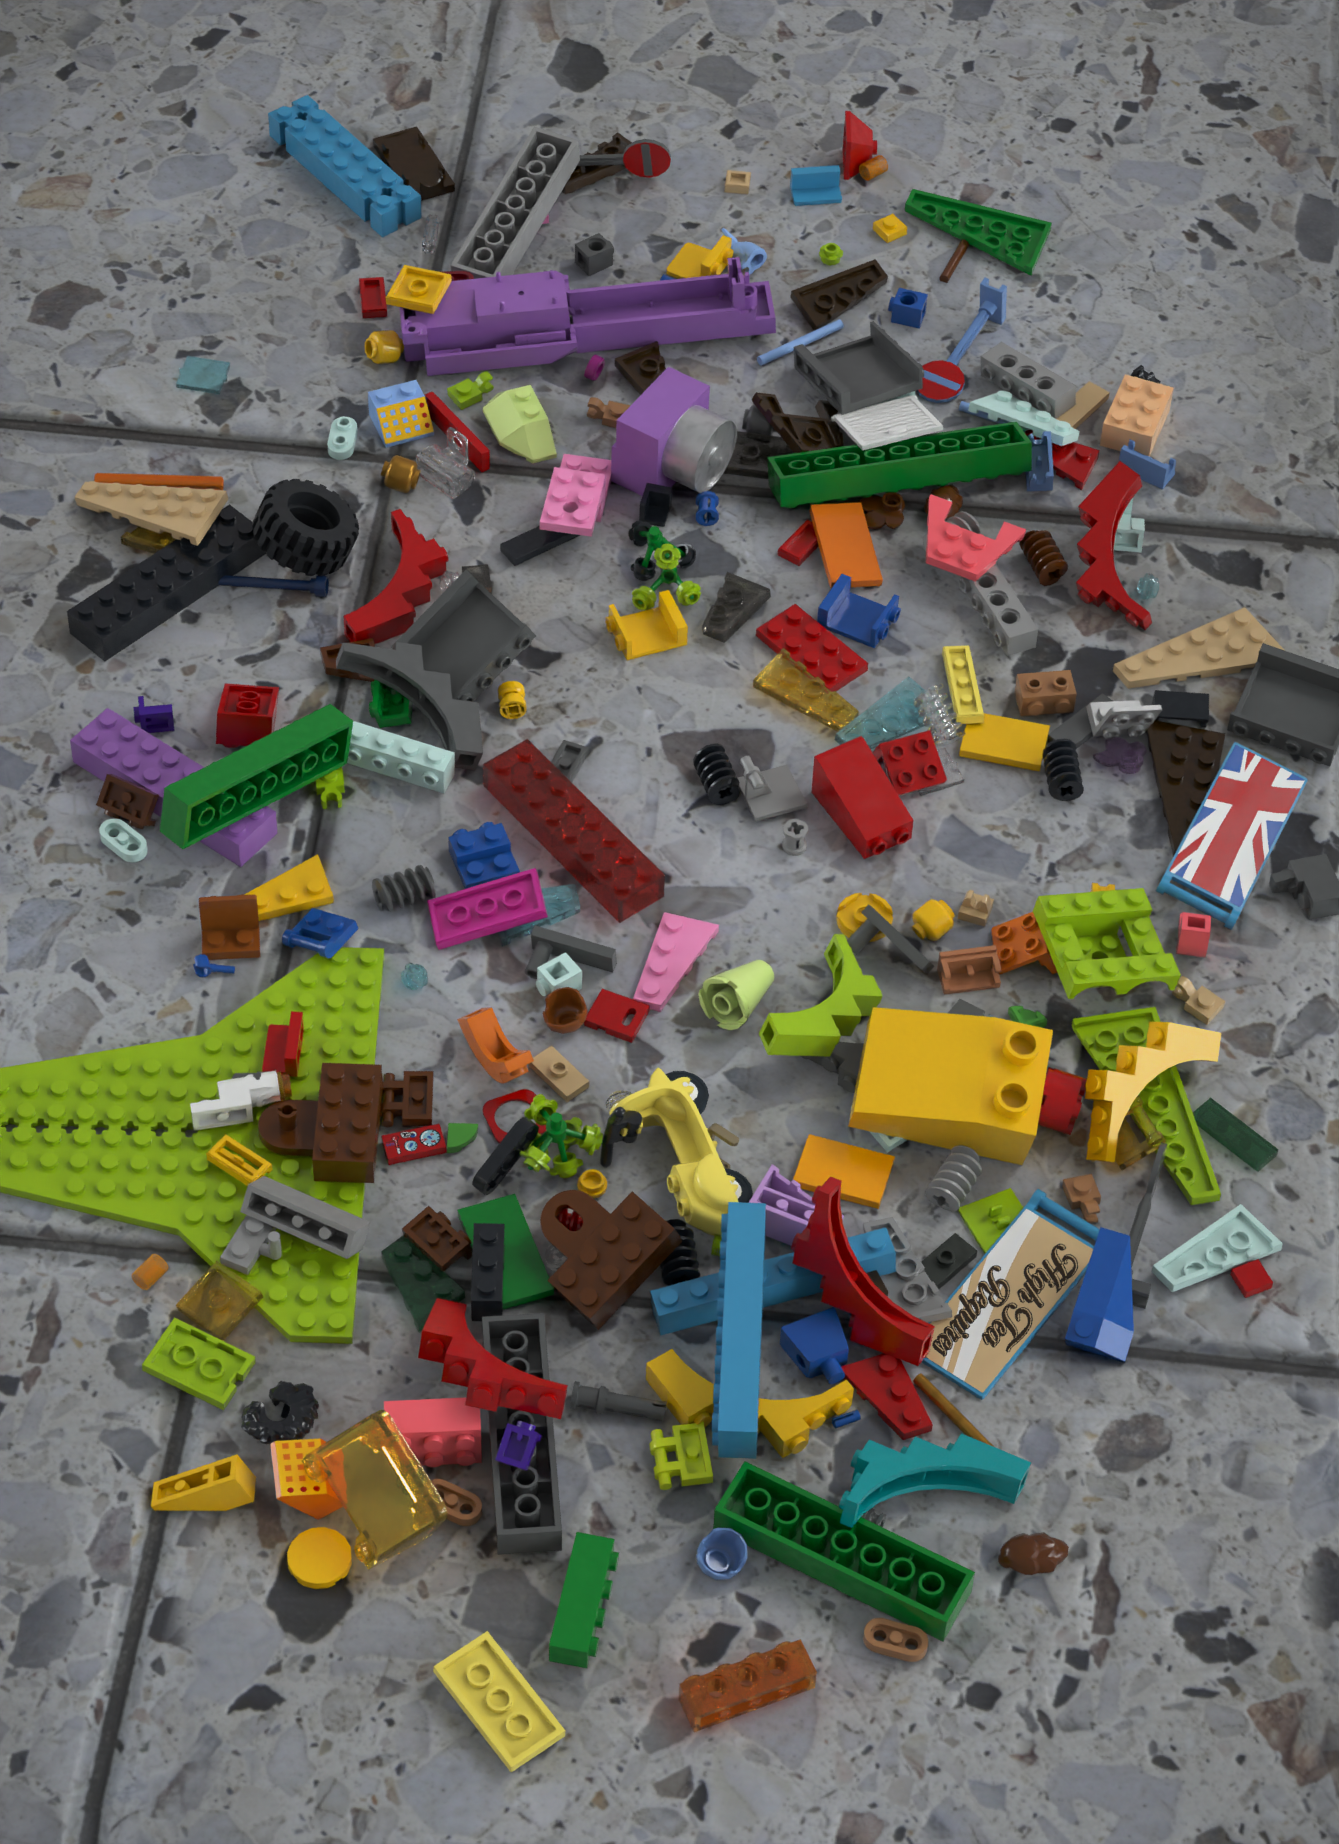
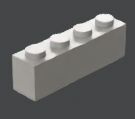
M266 1176L248 1184L240 1211L346 1259L363 1249L371 1223Z

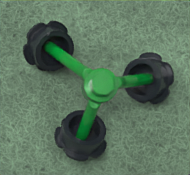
M639 520L632 524V528L628 531V536L630 540L634 541V545L641 547L647 544L648 547L645 557L637 558L630 569L633 571L636 579L647 581L654 578L656 574V565L650 560L653 551L661 548L663 544L671 543L663 537L658 527H652L650 523ZM680 543L677 546L673 545L681 554L677 567L687 568L691 566L696 558V550L693 546L685 543Z

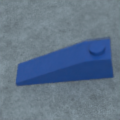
M1100 1227L1066 1333L1065 1344L1125 1362L1134 1334L1130 1236Z

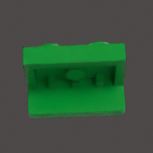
M374 679L371 682L373 701L369 702V712L371 717L376 719L379 728L411 724L413 703L398 691Z

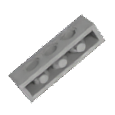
M1000 342L981 355L982 377L1003 390L1010 392L1022 401L1031 403L1034 408L1050 413L1051 417L1057 419L1076 405V385L1005 343Z
M996 564L976 582L964 577L959 578L962 592L968 595L973 609L979 612L984 626L990 629L994 635L996 645L1003 649L1006 656L1036 648L1038 628Z

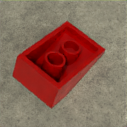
M225 683L217 711L216 744H222L227 748L248 746L254 741L273 733L279 687Z

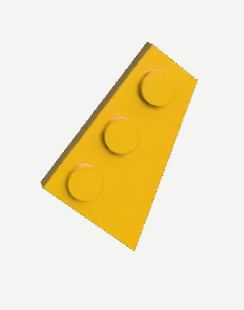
M318 854L245 894L257 896L259 921L334 903L333 893Z

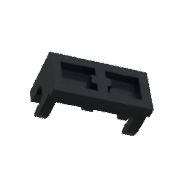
M1155 690L1152 705H1161L1162 707L1161 713L1155 719L1156 721L1159 718L1200 721L1201 727L1206 728L1209 722V694Z

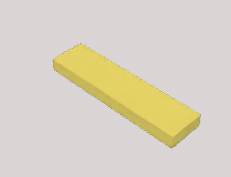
M968 645L944 646L942 648V656L956 724L984 723V713L970 647Z

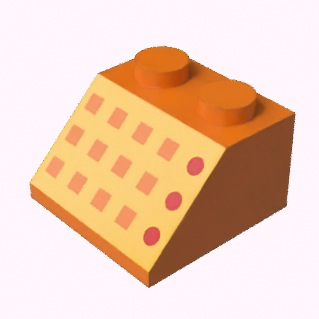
M320 1438L274 1441L270 1444L277 1500L317 1520L348 1504L347 1484L344 1479L341 1449Z

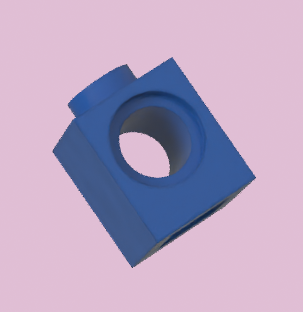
M899 288L896 296L891 297L888 311L892 312L891 322L920 329L926 314L928 294Z

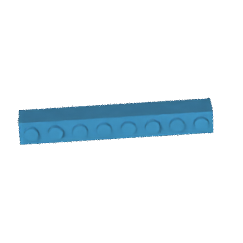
M886 1227L848 1237L849 1245L866 1273L877 1270L881 1276L896 1272V1252ZM794 1252L764 1260L763 1308L823 1292V1289L820 1288L823 1275L792 1264ZM719 1272L650 1291L652 1312L660 1336L718 1320Z

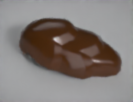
M953 484L933 489L930 493L952 502L947 518L953 517L962 507L963 498L959 494L958 488ZM929 497L926 498V502L924 505V511L926 512V514H928L927 506Z
M1045 1532L1030 1535L1021 1533L1003 1544L998 1556V1562L1002 1567L1011 1568L1024 1575L1054 1572L1056 1566L1068 1556L1069 1546L1064 1541L1050 1537Z

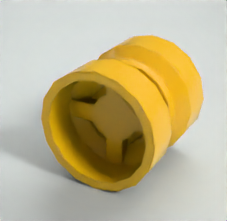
M507 681L498 687L500 714L507 719L520 718L527 711L524 699L525 690L521 683Z

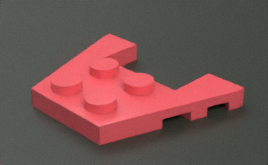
M932 494L929 496L927 506L926 564L976 582L996 564L998 558L1003 554L1006 555L1012 549V546L1016 542L1022 541L1025 536L1026 529L1005 521L995 540L961 528L958 525L945 522L951 510L952 502Z

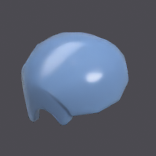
M715 1528L700 1542L696 1555L697 1564L705 1575L715 1580L730 1579L737 1575L746 1563L747 1544L742 1535L733 1529Z

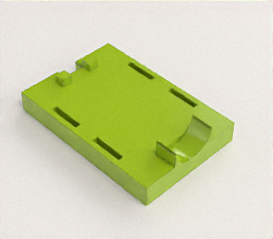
M174 1317L143 1362L142 1371L219 1409L225 1410L237 1392L235 1382H238V1380L243 1382L255 1365L256 1360L255 1356Z

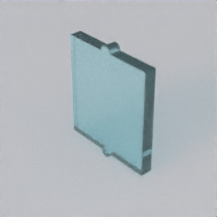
M187 356L183 368L179 369L180 375L176 388L220 394L224 382L228 381L227 374L230 369V362Z

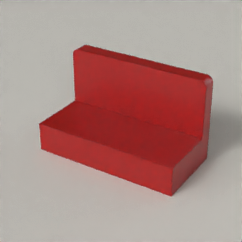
M291 1011L289 1025H269L262 1072L276 1071L277 1076L298 1077L304 1035L303 1012Z

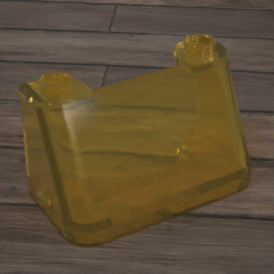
M379 1410L311 1451L302 1459L305 1473L311 1480H315L318 1483L326 1480L329 1482L360 1534L355 1540L354 1552L368 1570L429 1538L447 1519V1509L441 1496L394 1420L385 1410Z

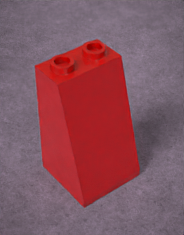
M862 736L814 756L811 793L864 859L873 855H879L886 849L903 844L912 838L914 820Z

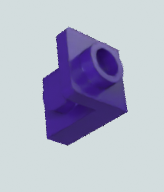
M138 696L139 706L133 707L135 723H140L141 729L148 733L175 731L172 704L145 706L144 696Z
M517 1421L516 1426L507 1423L495 1460L527 1471L536 1443L540 1442L541 1435L534 1432L536 1426L522 1421Z

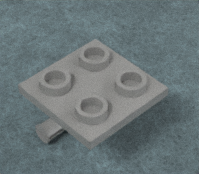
M744 756L740 759V764L744 769V776L738 777L740 782L738 788L755 822L807 808V802L787 765L760 772L759 768L754 766L750 756Z

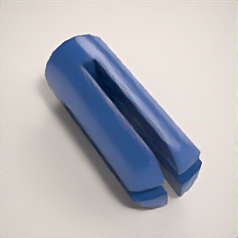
M856 1409L832 1418V1424L834 1428H839L861 1420V1416Z

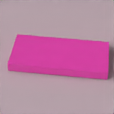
M536 868L427 900L438 950L548 917Z

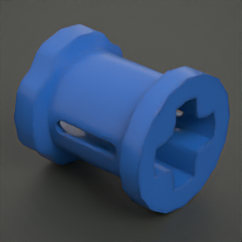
M704 491L696 496V505L698 506L696 521L700 525L711 526L719 520V513L716 510L719 498L714 492Z

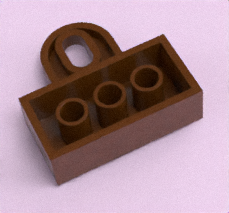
M566 1190L556 1194L546 1203L541 1213L540 1223L544 1236L567 1258L547 1281L563 1299L598 1330L683 1241L675 1228L633 1191L611 1214L589 1194L579 1190ZM563 1209H572L583 1219V1225L579 1230L570 1231L558 1221V1215Z

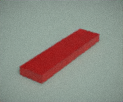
M431 391L425 394L431 420L482 473L489 470L490 450L434 392Z

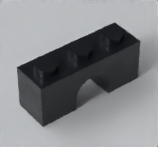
M474 1223L471 1284L472 1321H482V1317L503 1315L505 1224Z

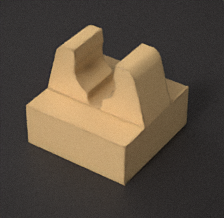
M973 890L967 891L958 913V919L985 927L993 908L994 899L990 898L987 894L982 896L975 894Z

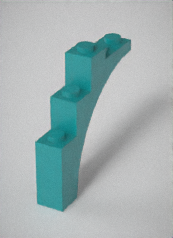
M962 1433L955 1444L949 1443L946 1449L916 1436L909 1447L903 1446L900 1452L868 1440L862 1450L857 1449L852 1458L850 1467L855 1469L851 1480V1492L846 1490L841 1498L839 1508L843 1512L840 1523L852 1528L864 1513L878 1503L897 1495L918 1490L950 1489L970 1491L1015 1504L1025 1486L1031 1462Z

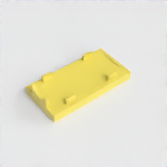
M488 1631L433 1667L434 1674L511 1773L565 1737L566 1730Z

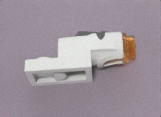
M281 1071L235 1073L232 1079L217 1082L219 1099L190 1103L193 1129L195 1131L253 1122L252 1107H262L285 1100L287 1097H292L289 1073L281 1074Z

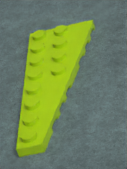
M1156 1007L1074 1018L1072 1028L1100 1070L1116 1072L1119 1045L1146 1047L1149 1022L1161 1021ZM1176 1065L1157 1075L1144 1087L1130 1106L1128 1113L1156 1154L1161 1142L1167 1144L1163 1165L1190 1205L1220 1201L1221 1192Z

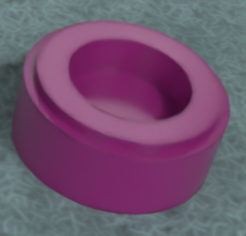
M596 354L593 355L587 364L584 377L592 381L597 380L605 365L604 358Z

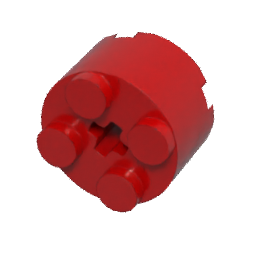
M1048 1067L1038 1125L1071 1135L1075 1120L1080 1112L1081 1099L1086 1091L1087 1079Z

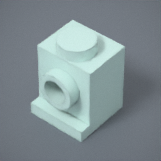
M565 952L537 967L536 987L542 996L549 995L556 989L565 987L579 991L582 989V970Z

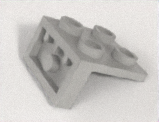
M1140 700L1090 702L1086 707L1093 737L1104 736V738H1114L1118 735L1141 736L1162 711L1161 705L1141 706Z

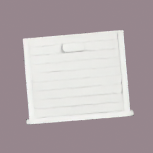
M916 395L868 406L844 415L836 414L831 417L832 422L835 421L862 451L943 430V425L918 401Z

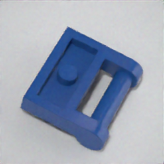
M312 908L292 930L287 929L283 933L282 943L292 948L298 946L318 952L322 957L331 958L359 928L353 919Z

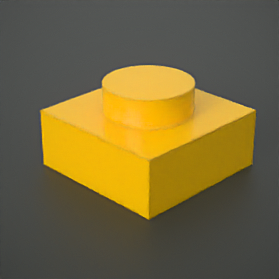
M894 214L873 222V230L886 243L907 234V226Z

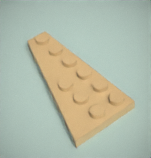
M89 481L82 485L75 495L77 506L98 513L107 511L112 514L113 518L120 520L124 517L129 519L131 524L157 533L166 531L172 533V537L181 540L184 537L190 539L191 544L198 546L228 501V496L224 490Z
M1244 607L1115 663L1113 672L1130 689L1160 684L1161 680L1176 679V682L1185 681L1189 676L1199 675L1200 678L1241 673L1242 669L1255 667L1259 650L1263 643L1282 650L1284 649Z

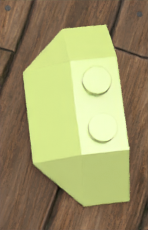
M531 385L499 392L483 407V413L500 446L516 455L525 457L532 464L557 458L548 417Z

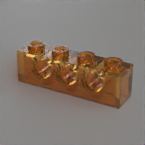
M801 1639L794 1642L786 1641L778 1644L770 1651L752 1653L740 1662L722 1664L710 1673L701 1676L692 1675L686 1678L682 1683H679V1701L693 1732H697L815 1688L817 1671ZM778 1669L781 1670L783 1673L773 1674L770 1672V1670ZM743 1680L751 1681L753 1684L746 1686L742 1685L739 1682ZM717 1691L722 1693L723 1695L719 1697L711 1696L709 1693Z

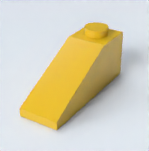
M236 1454L154 1482L151 1508L154 1511H227L254 1502L256 1476Z

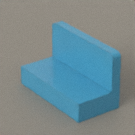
M839 165L791 168L790 189L795 206L842 202L839 187Z

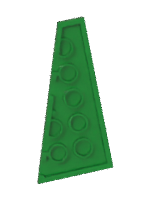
M916 189L911 190L905 203V212L960 240H966L970 245L1032 276L1052 226L1051 222Z

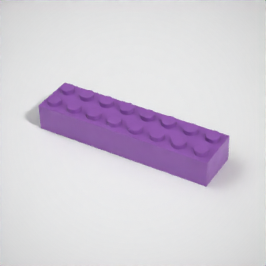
M109 708L105 709L70 740L73 762L102 781H105L107 774H113L159 794L153 813L160 817L162 814L164 788L204 768ZM266 806L200 840V842L242 867L277 834L276 811Z

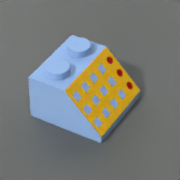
M417 380L368 392L369 416L386 448L434 436L426 399Z

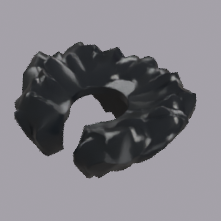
M280 1381L276 1387L269 1390V1397L275 1407L280 1402L290 1407L288 1417L281 1421H272L265 1414L264 1404L252 1401L243 1410L241 1428L263 1444H271L274 1441L303 1439L313 1428L314 1420L318 1419L317 1409L319 1404L313 1395V1387L304 1383L294 1385L291 1382Z

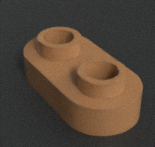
M433 1479L427 1482L422 1489V1502L428 1511L460 1526L474 1525L482 1516V1502L476 1494L446 1480ZM436 1497L443 1498V1500L439 1502L434 1501L433 1499ZM464 1510L471 1511L470 1514H462L461 1512Z
M875 1618L870 1620L864 1629V1644L872 1652L908 1662L919 1661L927 1653L928 1637L918 1627L885 1618ZM876 1636H881V1637H883L885 1640H884V1641H877V1640H875V1637H876ZM914 1645L916 1649L910 1650L906 1646Z

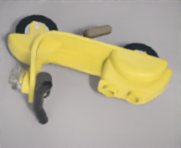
M657 1068L650 1077L648 1088L633 1094L629 1091L618 1090L613 1092L607 1099L606 1108L610 1116L603 1135L600 1164L603 1167L611 1165L614 1143L620 1141L625 1143L635 1142L638 1134H641V1130L644 1127H664L680 1164L672 1166L670 1175L667 1176L668 1190L676 1198L679 1215L684 1217L689 1225L709 1235H722L721 1219L722 1214H728V1202L749 1203L753 1196L751 1184L745 1176L731 1170L730 1164L719 1158L716 1151L718 1143L714 1139L717 1136L730 1146H737L739 1138L717 1123L712 1124L710 1128H706L700 1114L706 1108L709 1093L706 1084L701 1078L686 1071H673L665 1074L660 1068Z

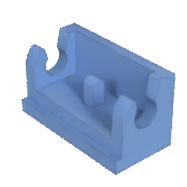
M1044 431L1042 439L1035 440L1031 433L1027 436L1032 442V471L1026 472L1027 491H1052L1054 473L1051 431Z
M1130 439L1128 446L1124 445L1121 448L1119 461L1139 474L1141 480L1164 489L1175 475L1176 460L1170 458L1169 464H1164L1152 459L1150 456L1141 454L1134 450L1135 441Z

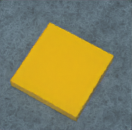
M404 265L386 296V304L434 314L452 282L451 274Z

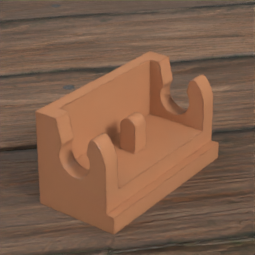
M996 945L939 952L937 971L944 995L1000 987L1001 981L998 973L1001 972V965Z

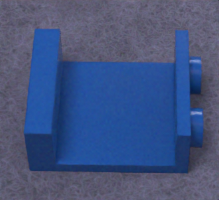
M841 574L818 607L817 622L831 632L875 648L880 639L884 640L886 638L891 623H896L900 616L901 608L898 607L899 596L894 594L887 606L851 593V577Z

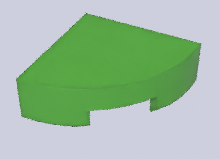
M1011 1006L1008 1008V1015L1014 1022L1041 1028L1047 1025V1019L1038 1011L1034 1012L1023 1009V1006Z
M448 1123L447 1153L459 1152L463 1147L474 1141L478 1134V1124Z

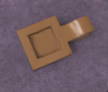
M590 397L587 406L589 407L587 417L602 419V425L616 428L617 419L630 405L609 401L608 405H605L600 399Z
M1092 1174L1063 1179L1062 1187L1071 1210L1080 1208L1085 1221L1090 1224L1097 1223L1096 1213H1100L1098 1204H1100L1101 1195Z

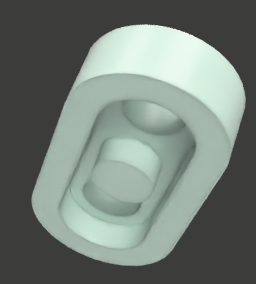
M343 416L332 422L327 443L330 457L344 460L352 456L357 438V423L354 419Z
M114 818L108 819L101 824L99 832L102 843L127 862H138L145 858L147 855L146 839L127 823Z

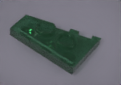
M404 1235L381 1251L382 1260L395 1286L398 1287L404 1304L414 1319L418 1332L423 1330L437 1298L458 1303L465 1298V1290L449 1275L438 1268Z

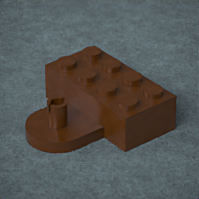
M322 1063L318 1101L282 1100L267 1107L261 1114L258 1122L261 1142L268 1150L276 1154L313 1156L314 1181L374 1183L383 1091L382 1065Z

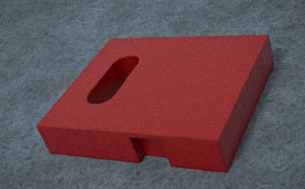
M602 988L587 1014L584 1026L594 1030H604L605 1034L632 1043L650 1012V1005ZM628 1015H635L629 1025H623Z

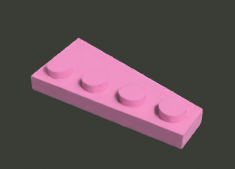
M664 912L633 1000L650 1005V1010L661 1012L678 989L680 981L693 968V963L698 956H702L707 949L709 941L715 938L719 932V925Z

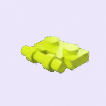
M704 1422L698 1425L696 1423L672 1426L673 1437L664 1438L661 1429L651 1431L650 1453L655 1458L654 1476L659 1481L661 1490L672 1488L671 1478L673 1476H680L681 1486L713 1483V1471ZM675 1451L677 1461L668 1462L667 1453Z

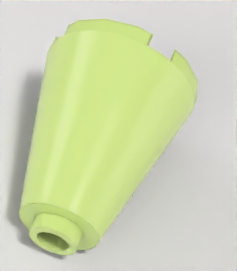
M755 960L709 977L703 982V987L699 990L698 994L700 1005L705 1015L709 1019L714 1017L720 1022L717 1026L723 1029L734 1030L740 1028L748 1020L774 982V972L765 961Z

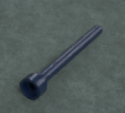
M225 575L220 579L218 585L310 591V594H315L316 597H327L329 578L328 576L317 575L316 578H311V580Z

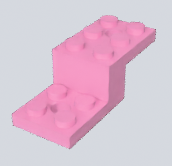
M564 454L560 468L554 467L540 519V530L592 537L595 522H601L611 483V460Z

